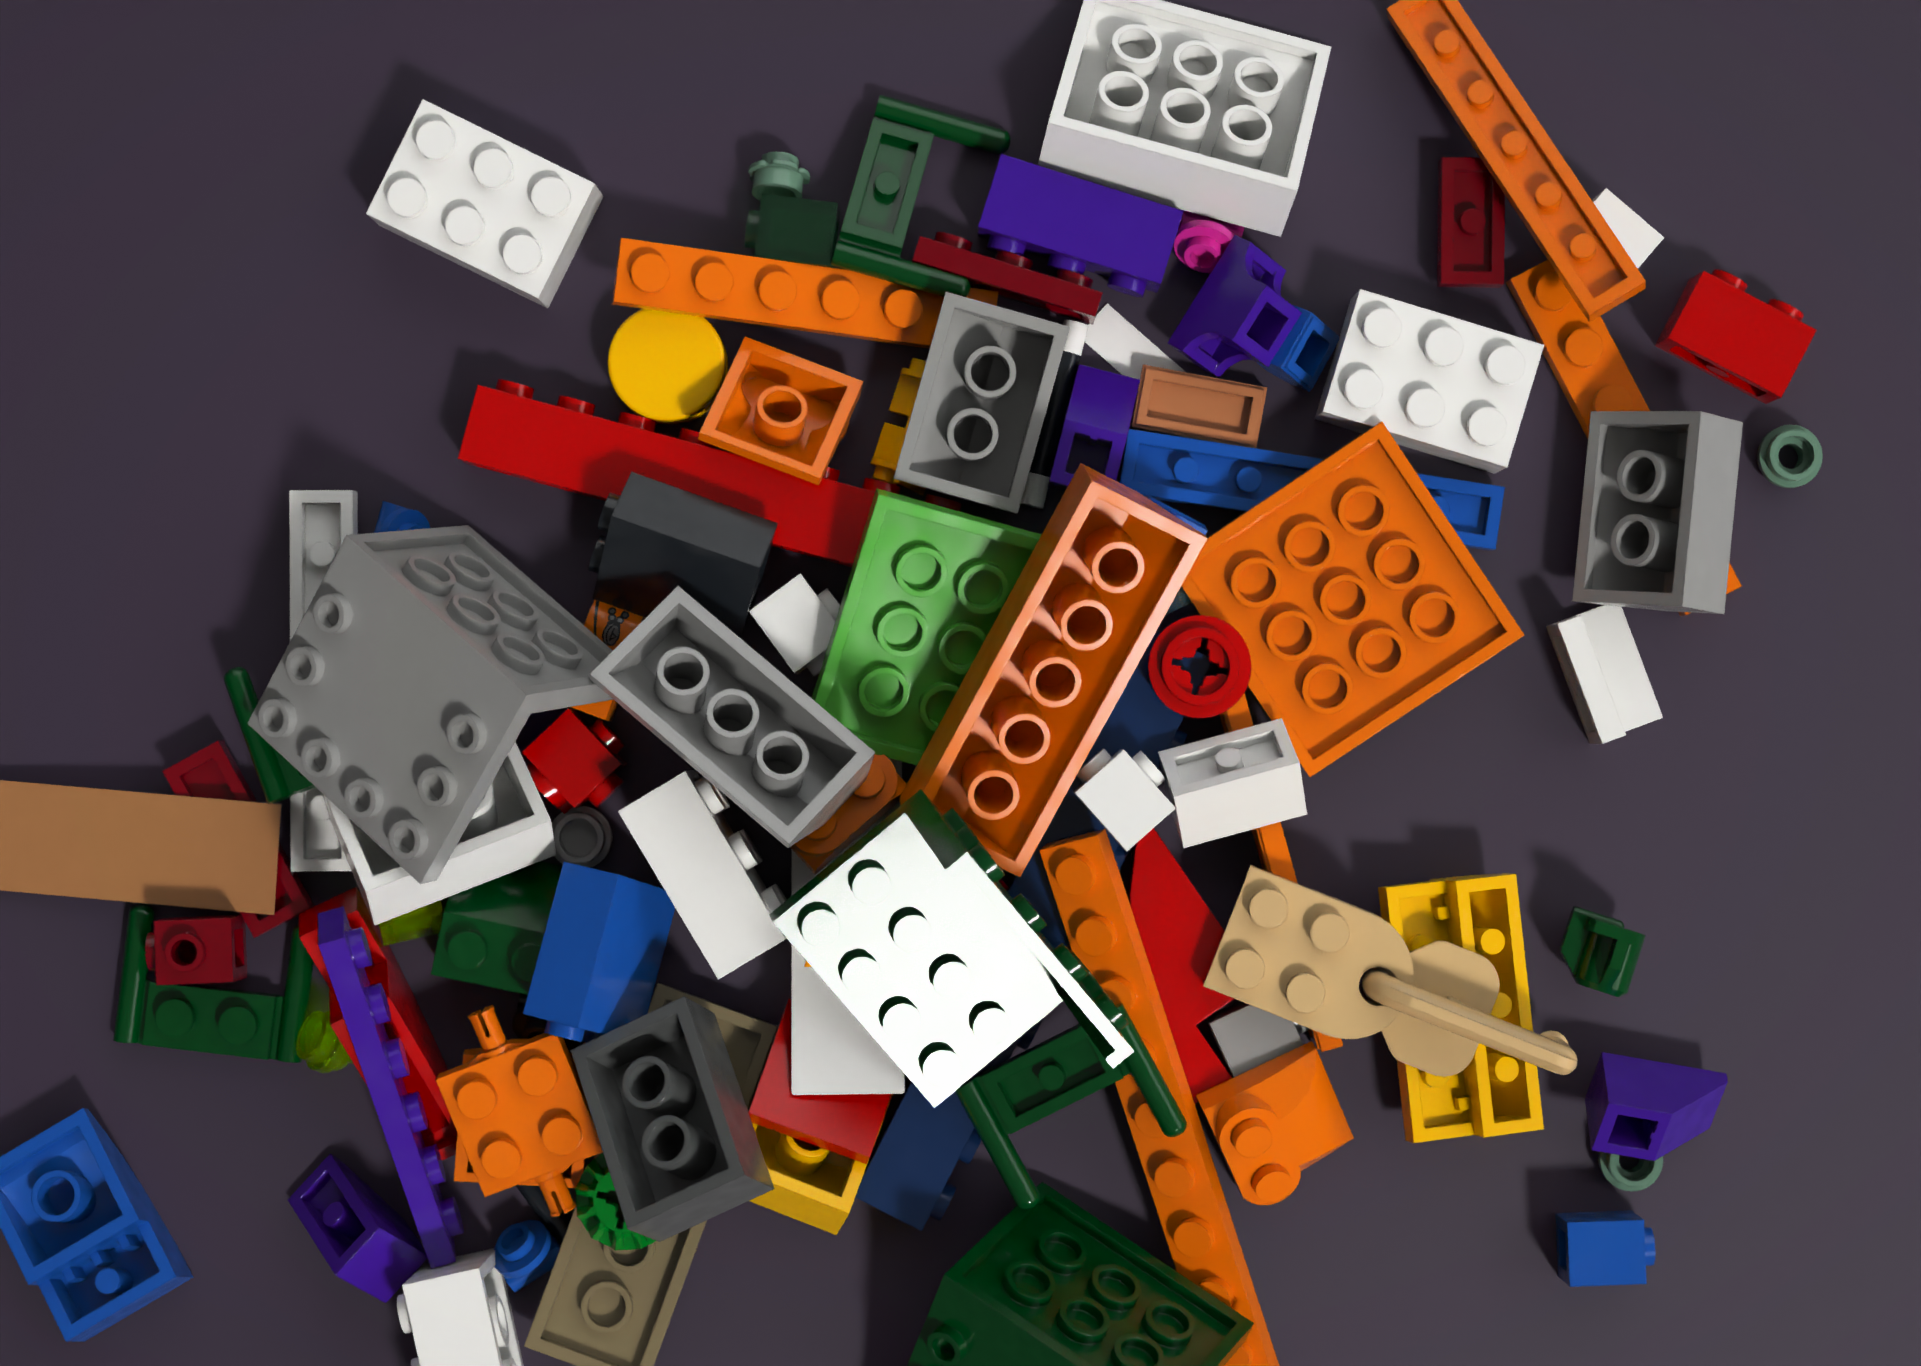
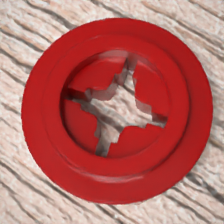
M1193 615L1181 618L1167 626L1158 635L1148 657L1150 684L1162 703L1178 714L1190 718L1217 716L1233 707L1247 689L1251 677L1249 649L1239 632L1221 619L1206 615ZM1202 639H1207L1205 650H1208V661L1217 664V668L1227 669L1226 675L1217 673L1215 676H1205L1201 686L1197 688L1196 695L1191 694L1193 684L1190 683L1191 673L1181 670V666L1172 665V659L1182 660L1183 658L1194 657L1197 648L1201 647Z

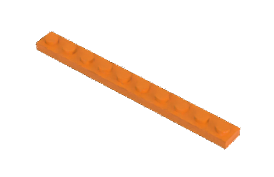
M1106 829L1047 843L1039 852L1071 950L1095 977L1098 984L1108 994L1115 1005L1123 1003L1187 1122L1185 1131L1179 1136L1168 1137L1164 1135L1132 1074L1129 1073L1123 1079L1115 1082L1176 1271L1254 1323L1246 1341L1224 1366H1279Z

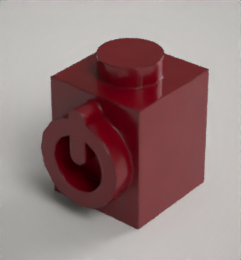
M241 914L169 917L155 920L154 932H149L146 937L145 958L148 969L156 973V985L225 983L247 978L246 924Z

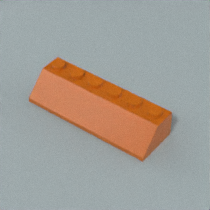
M1080 463L899 798L900 805L922 789L943 815L951 808L958 813L1001 869L1021 877L1208 538L1139 492Z

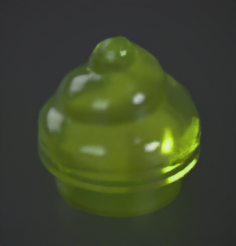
M319 1010L311 1013L302 1024L297 1036L296 1052L298 1057L306 1060L310 1069L320 1073L342 1070L348 1064H352V1060L330 1026V1010L326 1013Z

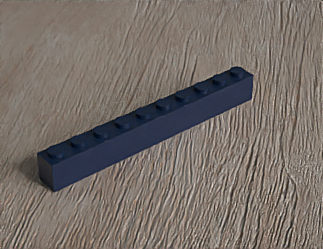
M1156 631L1083 765L1103 748L1111 757L1120 749H1124L1131 758L1141 750L1158 769L1160 765L1159 751L1184 744L1187 733L1178 729L1184 716L1166 707L1150 684L1148 657L1160 632ZM1196 651L1192 658L1172 659V665L1181 666V670L1191 673L1190 683L1193 684L1191 694L1196 695L1197 688L1201 686L1203 678L1211 676V674L1207 673L1211 662L1208 661L1207 656ZM1077 776L1021 877L1014 875L1007 890L1013 899L1021 893L1042 917L1047 926L1041 932L1054 948L1061 943L1067 947L1069 940L1039 850L1047 843L1105 829L1072 792L1082 783ZM1106 830L1118 869L1120 870L1128 851H1125ZM1043 1018L972 1077H977L984 1071L1009 1059L1016 1046L1027 1050ZM909 1081L868 1161L855 1198L920 1231L923 1230L929 1216L938 1221L941 1220L957 1188L947 1181L958 1159L969 1164L981 1142L955 1091L934 1108L912 1081Z

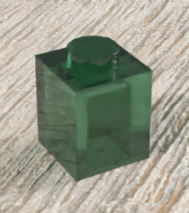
M762 194L760 211L749 210L745 248L755 249L754 257L834 268L831 263L838 238L839 205L836 202Z

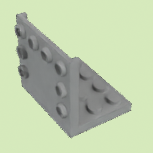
M469 525L346 535L247 724L419 884L436 881L530 714L613 700L589 679V674L613 650Z

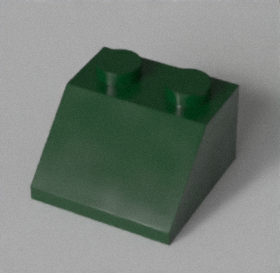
M540 861L450 896L443 913L431 975L528 995L563 865Z

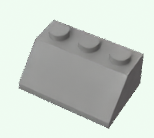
M945 292L893 479L1017 514L1070 327Z
M1591 411L1572 601L1670 612L1724 614L1743 422L1702 411Z

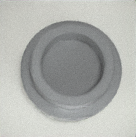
M587 806L572 807L566 814L561 812L552 822L556 849L555 858L560 863L568 862L590 868L599 864L608 855L613 841L612 829L606 817L598 810Z

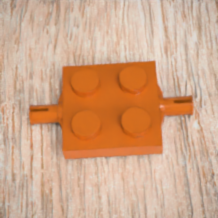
M494 1006L484 1007L482 1012L479 1009L468 1015V1019L471 1020L483 1050L469 1062L439 1073L435 1080L484 1197L519 1184L538 1183L549 1208L550 1216H560L562 1210L565 1214L576 1207L562 1173L573 1163L603 1152L578 1072L564 1038L543 1033L530 1039L506 1040L494 1011Z

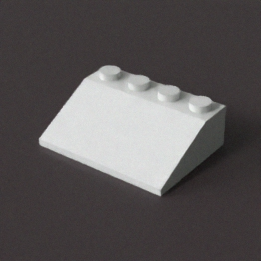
M1083 0L1048 121L1038 165L1166 206L1281 237L1298 191L1331 46L1163 0Z

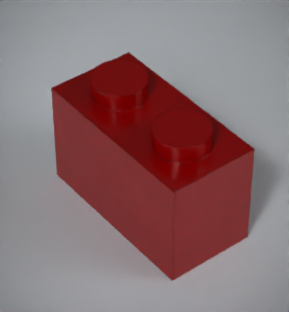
M1714 269L1711 274L1703 270L1689 279L1655 346L1764 404L1782 398L1817 330L1801 322L1804 314L1790 304L1776 299H1769L1768 303H1765L1746 293L1748 285L1740 278L1718 269Z

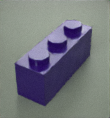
M1001 154L978 225V237L988 239L986 248L996 253L997 250H1002L1023 256L1026 251L1048 258L1047 268L1057 272V269H1064L1084 275L1086 270L1108 277L1107 286L1115 291L1135 297H1143L1145 289L1156 293L1159 290L1184 211Z

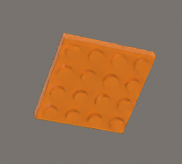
M1382 421L1207 537V541L1181 586L1200 615L1216 617L1227 622L1243 637L1251 656V677L1248 686L1271 721L1283 719L1299 762L1309 777H1312L1524 636V633Z

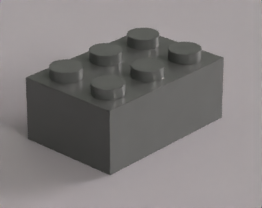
M683 996L571 1050L628 1230L661 1242L774 1189L715 1013Z

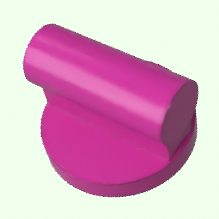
M1184 211L1174 241L1175 254L1187 267L1198 272L1211 273L1234 235L1242 238L1245 227Z

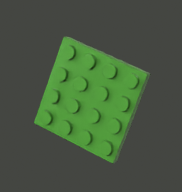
M876 488L812 699L875 751V755L884 754L888 758L917 765L1042 534Z

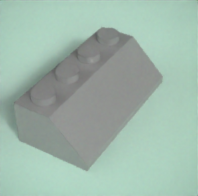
M679 586L589 674V679L787 848L823 826L866 781L875 755V751Z

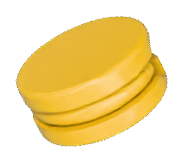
M640 309L629 316L614 334L608 351V373L615 392L635 414L654 420L657 424L678 425L693 421L711 409L728 373V357L720 336L705 317Z

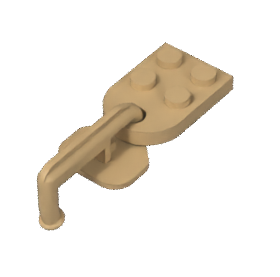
M1250 865L1204 982V987L1334 1038L1359 1039L1382 1031L1388 1048L1396 1060L1435 1076H1452L1463 1071L1472 1061L1479 1043L1555 1074L1567 1075L1576 1068L1577 1055L1569 1046L1564 1035L1558 1031L1549 1030L1537 1034L1490 1015L1499 993L1500 982L1495 967L1484 956L1443 940L1434 941L1409 952L1399 932L1382 917ZM1361 977H1362V987H1363V991L1365 992V995H1366V997H1367L1368 1000H1366V999L1362 996V994H1361V992H1360V990H1359V982H1360Z

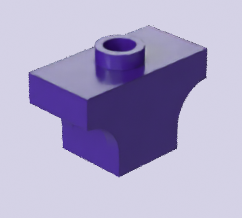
M1234 235L1169 339L1168 344L1204 371L1218 378L1230 366L1242 360H1254L1269 368L1270 362L1302 314V312L1281 296V284L1287 270L1250 241Z

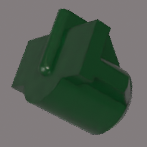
M1573 906L1559 951L1576 984L1621 997L1628 993L1646 935L1625 929L1624 923L1620 920Z

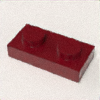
M1442 157L1438 161L1437 287L1500 288L1504 285L1505 195L1480 157Z

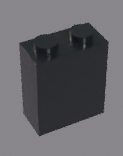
M631 472L621 496L610 492L601 512L598 529L607 532V536L602 534L599 536L589 563L588 570L598 574L592 599L646 618L679 586L739 638H742L751 615L749 611L754 608L778 523Z

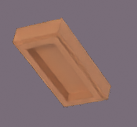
M1143 365L1131 429L1256 448L1268 387Z

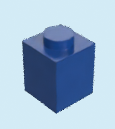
M1631 1210L1555 1213L1558 1277L1569 1287L1647 1284L1646 1266L1654 1265L1656 1249L1653 1230L1651 1227H1644V1219Z

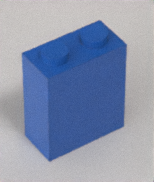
M563 862L523 1014L547 1020L544 1033L586 1043L648 1014L675 912V906L666 891L619 874Z

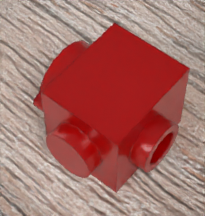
M568 708L522 751L531 761L527 768L536 788L564 814L572 807L583 806L587 801H590L596 808L600 806L624 783L617 773L628 764L618 754L625 744L600 718L591 725L577 709Z

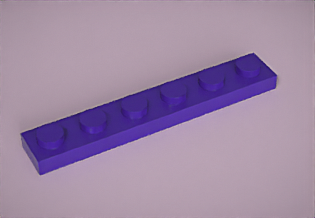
M344 906L318 913V946L430 1267L433 1269L456 1262L454 1236L464 1233L460 1211L454 1196L443 1199L439 1183L446 1182L445 1170L437 1145L434 1144L426 1147L421 1134L422 1130L428 1129V1122L418 1091L408 1094L402 1077L409 1076L410 1070L400 1038L392 1040L388 1038L384 1023L391 1021V1013L386 993L381 983L370 985L365 967L372 966V957L365 932L362 927L351 930Z

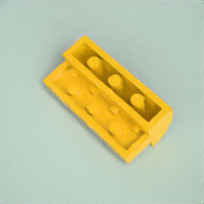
M1516 874L1456 876L1378 887L1381 917L1399 932L1409 952L1434 941L1443 940L1484 956L1495 967L1500 982L1499 993L1490 1015L1533 1032ZM1480 1043L1470 1064L1463 1071L1452 1076H1435L1397 1060L1405 1141L1419 1143L1471 1135L1484 1138L1544 1129L1538 1069L1533 1064Z

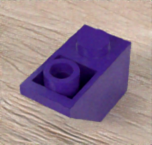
M1079 364L1048 488L1065 492L1080 463L1116 481L1140 379Z
M1602 1052L1585 1097L1591 1150L1651 1161L1659 1159L1710 1129L1728 1083L1727 1074Z

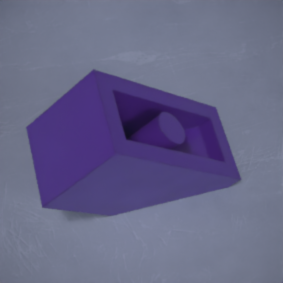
M332 1154L325 1158L288 1199L291 1207L335 1276L384 1303L397 1292L427 1259L423 1246L404 1218L339 1158Z

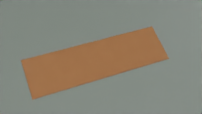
M0 780V890L275 915L281 804Z

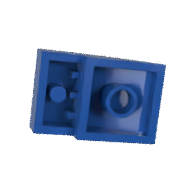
M80 1109L0 1157V1228L27 1284L39 1286L66 1342H85L194 1278L177 1244L143 1186L89 1109Z

